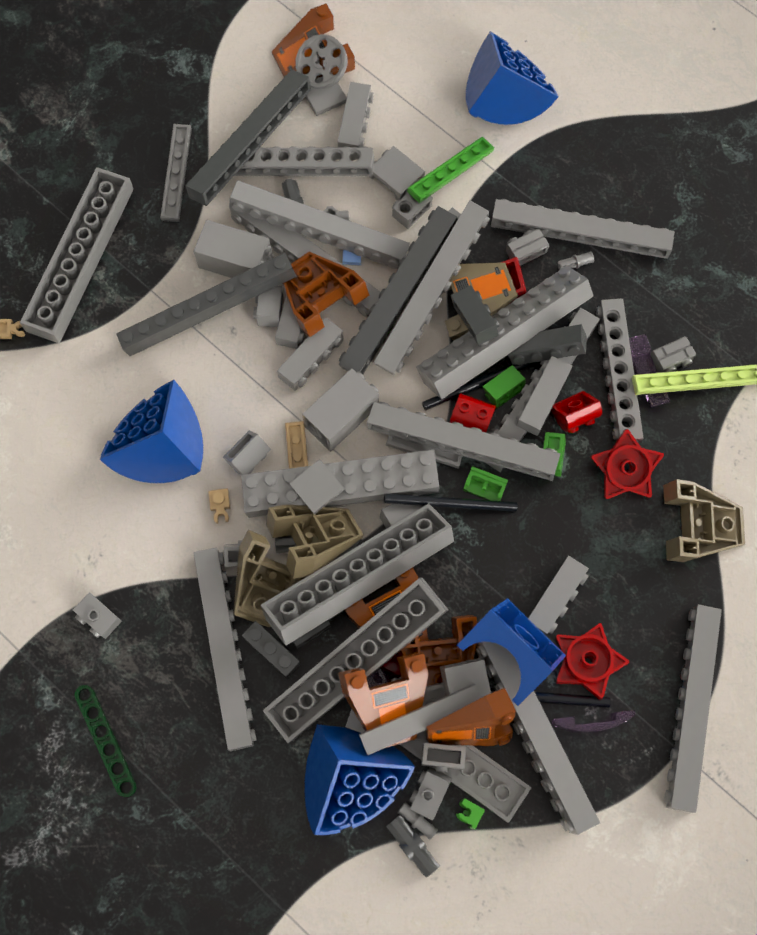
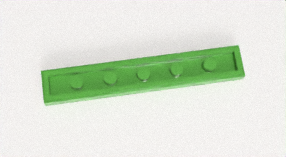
M480 137L408 187L407 192L418 203H421L492 153L495 147L484 137Z

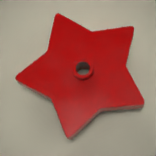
M624 429L612 449L590 456L604 474V498L609 499L627 491L651 498V474L664 454L641 448L628 429ZM628 463L629 469L625 471L624 465Z
M601 623L582 636L558 634L555 637L559 649L566 655L558 673L556 684H581L600 700L604 697L609 676L629 663L628 659L610 647ZM586 658L590 659V660H591V664L587 663V662L585 661V659H586Z

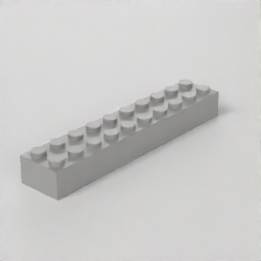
M96 167L20 321L26 332L60 344L134 190L130 178Z
M569 266L561 268L558 272L546 278L536 287L531 288L527 293L491 316L495 317L499 323L497 328L499 336L478 346L468 331L429 359L424 360L416 367L423 383L439 398H445L529 341L540 331L545 330L592 298L593 293L589 280Z
M434 450L324 464L345 488L341 494L324 507L384 500L385 493L416 494L417 496L439 493V480ZM311 466L241 475L244 509L248 518L268 515L269 507L282 505L307 506L289 483Z
M430 504L425 505L261 604L266 621L285 645L290 644L453 543L452 526Z
M423 578L417 579L268 705L263 712L286 742L290 743L345 698L341 688L339 672L361 668L365 669L366 678H369L449 609Z
M493 642L477 643L476 654L480 659H484L487 666V676L493 678L496 684L494 690L498 691L505 688L512 701L519 690L521 682L520 668L515 657L499 644ZM533 691L519 706L512 701L516 710L515 718H513L514 723H512L517 735L521 734L524 740L522 746L527 754H531L533 758L531 764L536 773H540L543 779L541 784L546 792L549 791L552 797L550 802L556 812L559 811L562 817L560 822L564 830L579 835L600 824L535 692Z

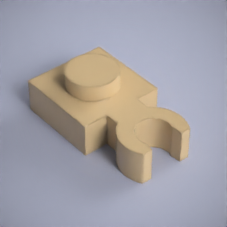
M0 319V339H12V334L24 337V331H18L22 327L20 321L13 324L12 319Z
M228 488L208 491L210 510L216 511L214 514L215 523L218 524L219 516H225V521L229 522V516L225 509H230Z

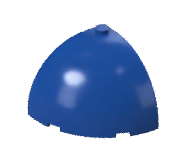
M490 31L474 59L468 76L465 94L468 112L473 117L478 116L488 122L501 125L519 124L536 118L545 112L559 97L551 83L547 84L544 80L546 76L530 59L519 50L513 51L508 46L509 43Z
M172 380L154 391L155 395L147 401L145 399L140 401L113 431L115 436L111 441H107L100 460L107 467L122 476L146 483L174 482L191 475H196L201 471L203 438L199 421L186 394L177 382Z
M317 725L310 746L305 773V804L313 834L329 835L340 833L341 829L350 826L356 828L376 817L395 800L393 797L400 788L404 789L415 767L414 764L394 746L367 755L359 736L360 732L344 727Z

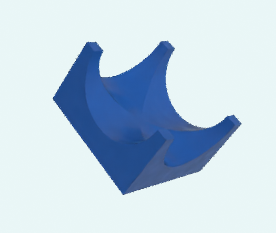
M508 598L492 608L457 645L464 651L475 643L493 642L506 648L515 657L521 673L519 690L512 699L517 706L544 681L566 656Z

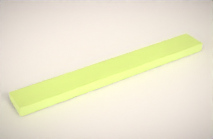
M757 365L633 375L631 378L635 395L756 385Z

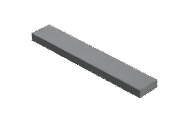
M173 124L160 216L161 221L179 222L192 130L191 125Z
M476 685L468 686L359 734L366 754L370 755L426 730L427 726L480 699L481 697Z

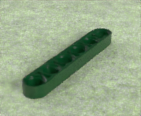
M87 685L79 686L75 691V699L115 790L122 797H130L136 791V783L99 700L91 687ZM84 689L90 691V697L87 700H81L79 696L80 692ZM92 707L98 709V715L94 719L88 717V710ZM105 726L106 734L103 737H98L96 735L97 727ZM108 744H112L115 747V751L111 756H107L104 753V748ZM115 763L123 765V771L118 775L112 771ZM128 781L132 788L129 793L124 794L121 791V785L123 782Z

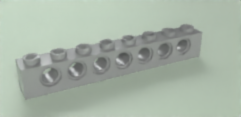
M294 146L290 148L259 147L249 160L251 161H247L234 176H373L374 153L373 148L365 146L360 148L347 146L343 148L329 146L325 148H315L312 146L307 148Z
M623 299L601 300L599 306L596 307V317L600 319L598 333L602 335L600 347L601 352H604L605 356L603 358V368L607 371L605 384L606 387H609L610 392L608 393V403L612 407L610 420L614 422L615 428L612 432L613 439L617 442L624 429H628L640 444L644 438L638 397L635 395L631 378L634 375L624 301ZM607 318H612L615 322H610ZM610 335L616 336L617 339H612ZM612 352H617L619 357L614 356ZM614 369H619L622 374L616 373ZM620 386V387H622L625 391H624V392H621V391H619V390L617 389V387ZM619 404H624L627 409H622ZM622 422H627L630 427H624Z

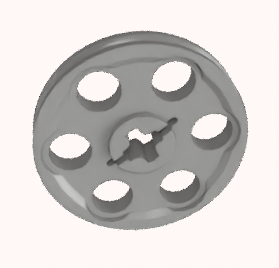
M326 34L312 36L298 50L296 70L303 74V68L310 66V72L304 74L309 76L310 86L315 89L329 88L339 82L346 71V50L333 36ZM327 40V46L321 49L319 47L320 42ZM311 48L312 54L309 57H305V50ZM340 49V50H341L340 56L337 57V58H334V57H333V52H334V50ZM319 56L323 59L324 68L319 64ZM333 67L339 68V71L336 75H331V69ZM323 75V81L317 84L316 77Z

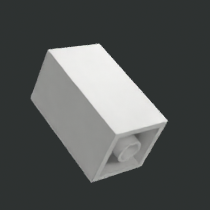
M206 220L194 249L198 268L230 278L274 257L269 238L210 220Z
M351 368L302 414L304 426L331 452L370 415L373 403H379V390L373 384L369 385L361 372H356Z

